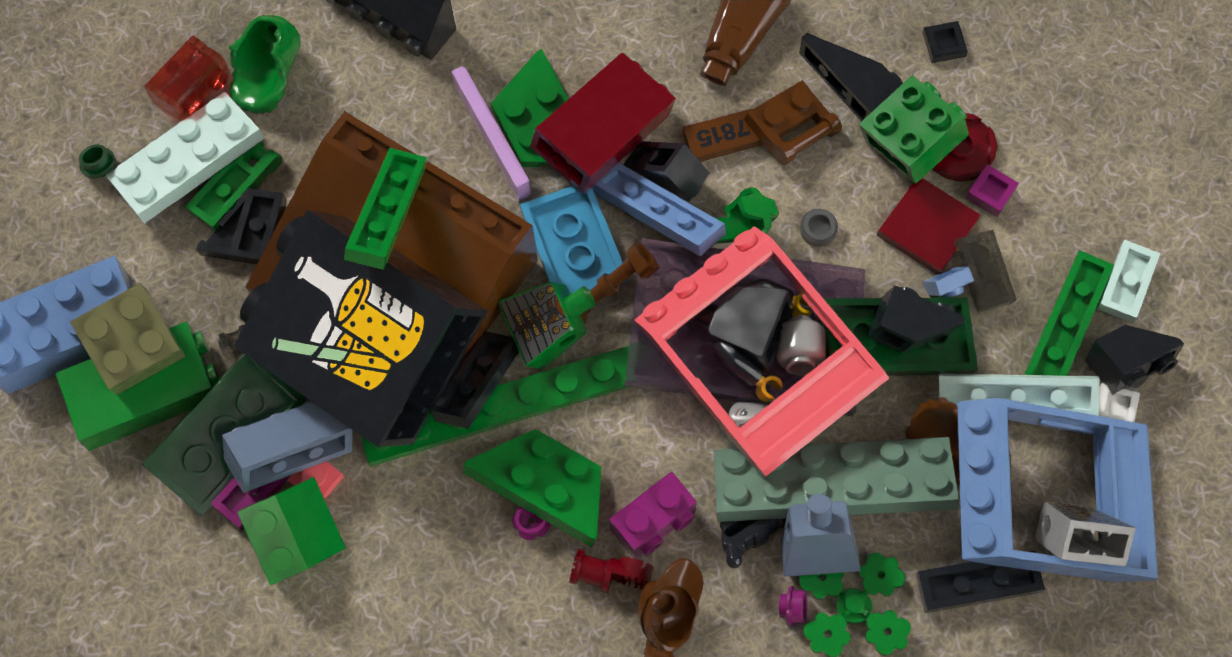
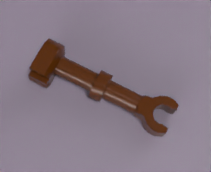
M635 242L626 250L628 259L610 274L604 273L597 279V285L590 290L594 297L595 305L606 296L612 297L619 291V285L635 272L641 278L648 279L660 269L651 252L643 244ZM592 308L580 314L584 324Z

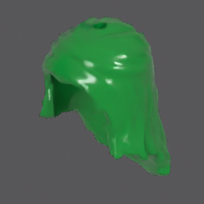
M275 15L256 17L248 24L241 37L228 47L231 50V67L234 69L229 93L232 96V100L244 111H251L254 114L271 113L274 109H277V103L285 95L287 77L301 47V36L295 26L284 17Z

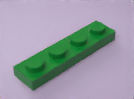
M389 148L345 247L344 260L384 270L425 172L427 157Z
M1081 250L1077 252L1024 375H1068L1114 264Z

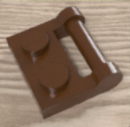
M803 80L747 112L744 118L746 123L781 165L790 163L795 159L797 153L825 136L832 137L842 130L839 118L827 111ZM812 119L817 124L789 142L781 139Z

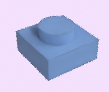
M954 267L923 281L928 295L955 297L963 293V286L973 282L974 279L969 267Z

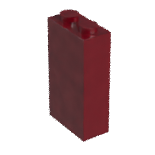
M622 52L535 128L530 148L582 194H585L669 116L676 98L666 86L658 83L648 75L638 62L631 60Z

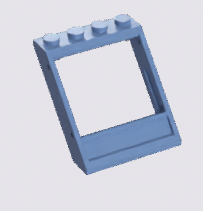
M1002 398L957 402L962 559L964 561L1111 582L1159 580L1149 433L1146 424ZM1008 420L1092 435L1097 510L1136 527L1126 566L1063 560L1053 555L1013 550ZM1098 533V541H1099V540L1101 539V537H1102V534H1100V533Z

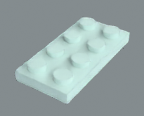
M223 92L128 160L118 165V167L106 174V177L145 224L265 137L228 94Z

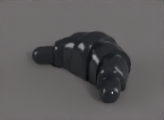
M786 518L720 522L722 548L726 555L727 565L733 569L738 568L742 563L744 553L751 548L754 549L764 545L770 539V535L774 534L778 529L784 528Z

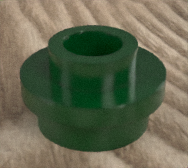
M91 145L84 149L79 156L80 171L85 177L90 179L102 178L114 168L116 157L110 149L105 148L103 145Z

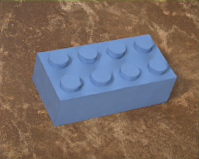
M115 255L0 302V388L7 394L91 359L70 321L132 287L126 270Z

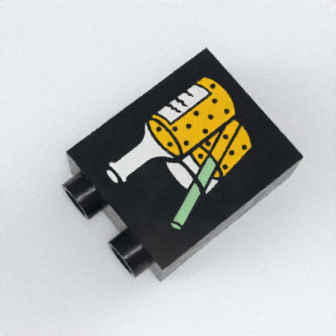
M307 210L304 216L294 218L281 232L276 244V252L281 259L268 283L260 284L254 288L243 302L240 310V319L245 325L233 346L375 446L413 445L488 310L395 249H392L384 270L344 260L345 247L356 224L344 216Z

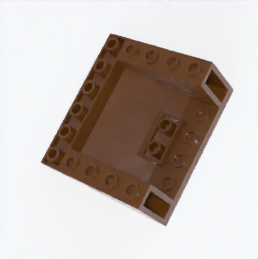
M344 111L322 139L246 285L247 291L250 293L258 285L268 283L281 259L276 252L277 240L290 221L296 217L304 216L307 210L344 216L356 224L389 148L409 153L413 152ZM427 161L425 172L393 249L488 310L483 322L451 376L449 384L483 333L487 332L500 314L501 309L498 302L513 296L537 263L538 257L532 224Z

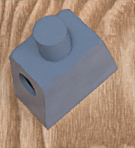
M815 494L808 499L807 504H793L788 508L781 537L784 576L860 571L856 535L847 503L843 501L832 502L824 494Z

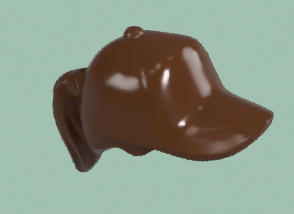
M680 558L674 561L665 570L660 579L648 582L641 592L637 613L642 631L647 637L644 657H674L673 652L690 638L694 619L699 612L698 605L704 581L699 567L687 558Z

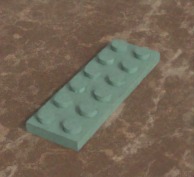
M949 437L805 445L766 477L746 459L741 451L732 449L714 450L717 522L783 519L787 517L790 506L793 504H807L808 499L815 494H824L832 502L843 501L847 503L850 515L956 510L959 505Z

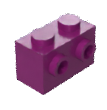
M671 471L609 519L610 531L632 558L636 559L642 554L648 556L663 544V537L674 529L676 532L681 531L694 520L695 516L693 514L696 512L697 501Z

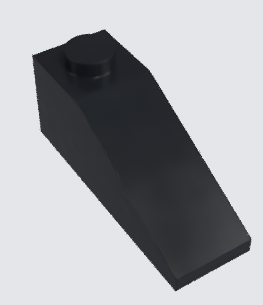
M809 33L802 36L799 54L861 122L903 84L901 78L896 73L889 72L882 63Z

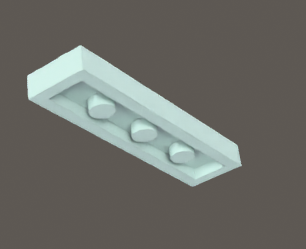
M940 373L939 398L944 397L958 405L957 402L1002 398L1099 416L1100 379L1099 376Z

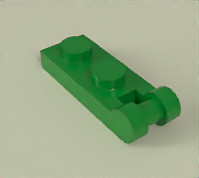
M260 141L219 170L185 208L189 214L215 232L220 227L218 221L226 212L236 206L237 200L248 188L256 189L269 174H272L281 165L283 157L274 150L268 151L265 149L263 142ZM256 159L258 162L254 167L248 164L250 160Z

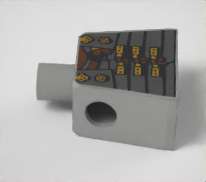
M1047 501L1043 504L1035 536L1036 541L1063 560L1126 566L1136 527L1092 507ZM1095 531L1102 534L1099 541H1095L1092 537Z

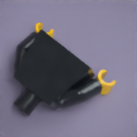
M768 278L747 282L741 286H733L722 295L719 305L711 303L695 316L696 323L709 326L708 335L714 345L716 355L732 373L748 385H756V394L763 402L775 400L772 395L767 393L765 389L766 384L772 385L777 390L782 389V381L778 377L769 376L765 378L763 376V371L770 372L776 357L781 330L783 329L782 324L789 321L791 317L800 315L809 317L812 314L811 311L801 307L800 303L808 306L801 297V294L795 296L792 289Z

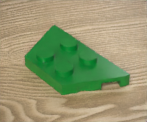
M542 49L538 50L491 102L492 111L521 167L551 166L530 148L535 128L568 100Z
M537 429L468 459L464 463L462 473L589 547L592 548L595 544L598 530L602 466Z

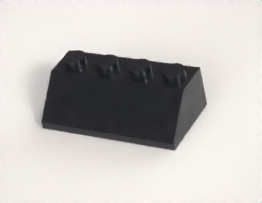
M326 0L330 4H335L336 2L341 4L354 19L360 22L364 19L374 25L377 32L387 39L394 37L401 41L404 48L417 57L422 54L432 60L456 31L451 0Z

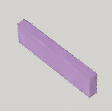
M461 66L452 70L454 87L516 198L520 202L530 197L529 179L466 68Z

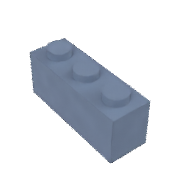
M312 401L289 411L273 414L267 419L248 426L235 428L231 432L222 435L224 460L243 493L352 452V429Z

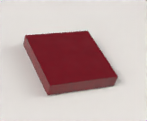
M922 178L916 184L913 183L880 227L877 236L938 275L941 274L970 234L981 215Z

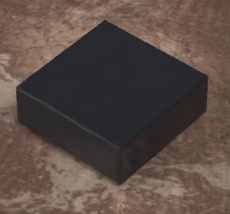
M959 21L924 27L922 33L931 63L967 56L968 50Z

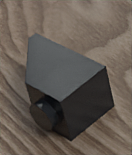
M642 141L623 164V166L684 201H691L700 192L703 182L710 174L683 143Z

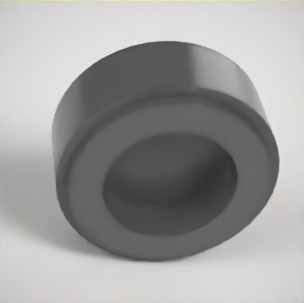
M812 209L803 216L800 224V234L803 240L815 247L830 244L834 240L838 229L835 216L825 209Z

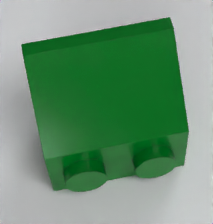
M315 477L244 507L237 512L270 586L307 570L346 549Z

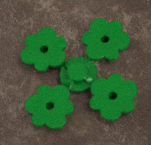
M872 553L868 556L866 565H862L858 572L859 576L864 579L862 583L864 591L851 588L842 592L843 583L841 579L844 577V572L800 576V587L804 591L812 592L814 598L818 600L824 599L826 595L831 597L839 595L836 603L839 615L835 614L829 617L826 613H818L815 621L807 623L804 627V636L807 640L811 641L810 649L814 653L824 652L828 657L840 656L843 646L849 644L851 640L849 632L845 631L847 623L859 624L866 619V625L869 630L866 632L865 639L869 644H875V649L880 655L889 656L895 649L903 650L906 648L908 643L906 637L911 631V625L908 620L898 618L893 610H887L883 615L880 613L871 614L873 605L869 595L880 593L884 597H890L894 593V588H900L905 582V575L900 569H897L898 561L895 558L889 557L885 559L879 553ZM823 577L825 581H821L819 578ZM887 631L890 635H885L884 632ZM824 634H829L831 637L827 638Z

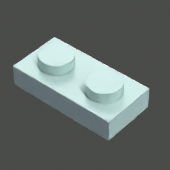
M1124 240L1119 248L1113 270L1097 310L1134 323L1138 317L1160 253Z

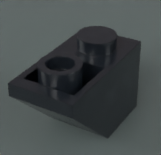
M894 285L881 298L867 338L904 353L949 336L963 324L965 317L955 313L946 304L933 303L920 297L911 288Z
M1124 325L1096 339L1085 362L1099 376V379L1107 385L1112 395L1122 389L1127 388L1129 391L1138 388L1149 376L1155 373L1163 375L1169 372L1178 363L1176 358L1184 343L1177 337Z

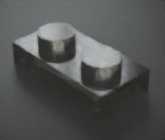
M994 230L958 238L954 242L962 267H969L974 279L973 282L968 283L977 313L1010 305L1017 300Z

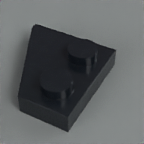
M248 188L237 200L236 206L226 212L218 221L220 227L206 242L201 240L198 243L197 252L201 256L258 264L282 218L287 201L283 193Z

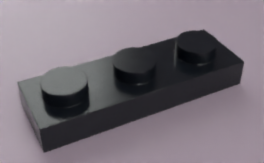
M486 331L483 333L432 408L434 421L465 429L470 428L519 353L513 337Z
M976 562L922 570L916 573L925 613L1042 593L1045 590L1040 571Z

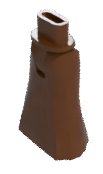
M720 0L703 56L705 65L700 73L701 76L716 84L726 86L730 76L736 75L739 69L748 61L765 34L791 0Z

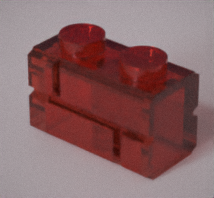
M193 35L144 85V88L155 104L181 122L204 106V100L213 90L218 91L224 87L230 70L222 55Z

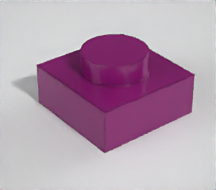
M987 164L968 191L966 198L998 217L1016 191L1019 183Z

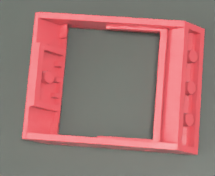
M755 226L739 234L735 238L734 243L720 254H715L708 258L702 268L690 277H686L676 283L671 292L659 301L649 304L643 313L635 319L640 329L746 459L765 477L889 379L883 368L777 243ZM771 259L802 295L801 297L842 347L739 428L700 379L691 373L666 341L676 334L680 327L758 266H763Z

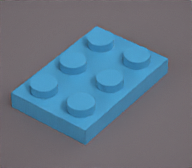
M571 186L520 204L524 220L533 225L536 250L548 282L566 285L570 293L582 286L587 287L590 291L597 285V279L604 273L610 274L623 263L593 188L582 194L575 186Z

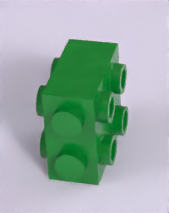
M913 75L859 124L865 142L914 184L921 180L969 135L965 122L967 116L961 107L954 102L948 104L941 98L939 91L930 82L926 81L923 84Z

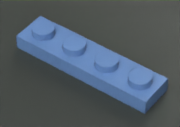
M620 163L593 186V191L596 195L699 256L703 255L726 235L723 222Z

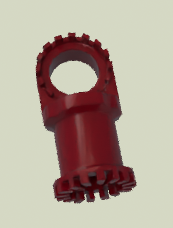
M578 549L574 558L575 562H573L575 568L571 569L569 583L576 585L579 581L601 588L603 593L608 594L612 580L618 583L622 582L623 585L629 582V587L631 581H633V584H635L634 588H638V585H640L639 589L643 590L645 585L651 580L654 567L645 561L631 557H620L619 560L610 558L606 561L585 554V550Z

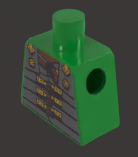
M548 282L502 299L498 304L525 366L542 369L586 334L587 328L580 314L594 307L595 300L589 289L585 286L570 293L566 285Z

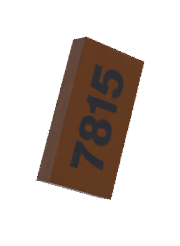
M752 109L683 127V135L687 147L700 162L762 146L763 143L744 120L747 112Z

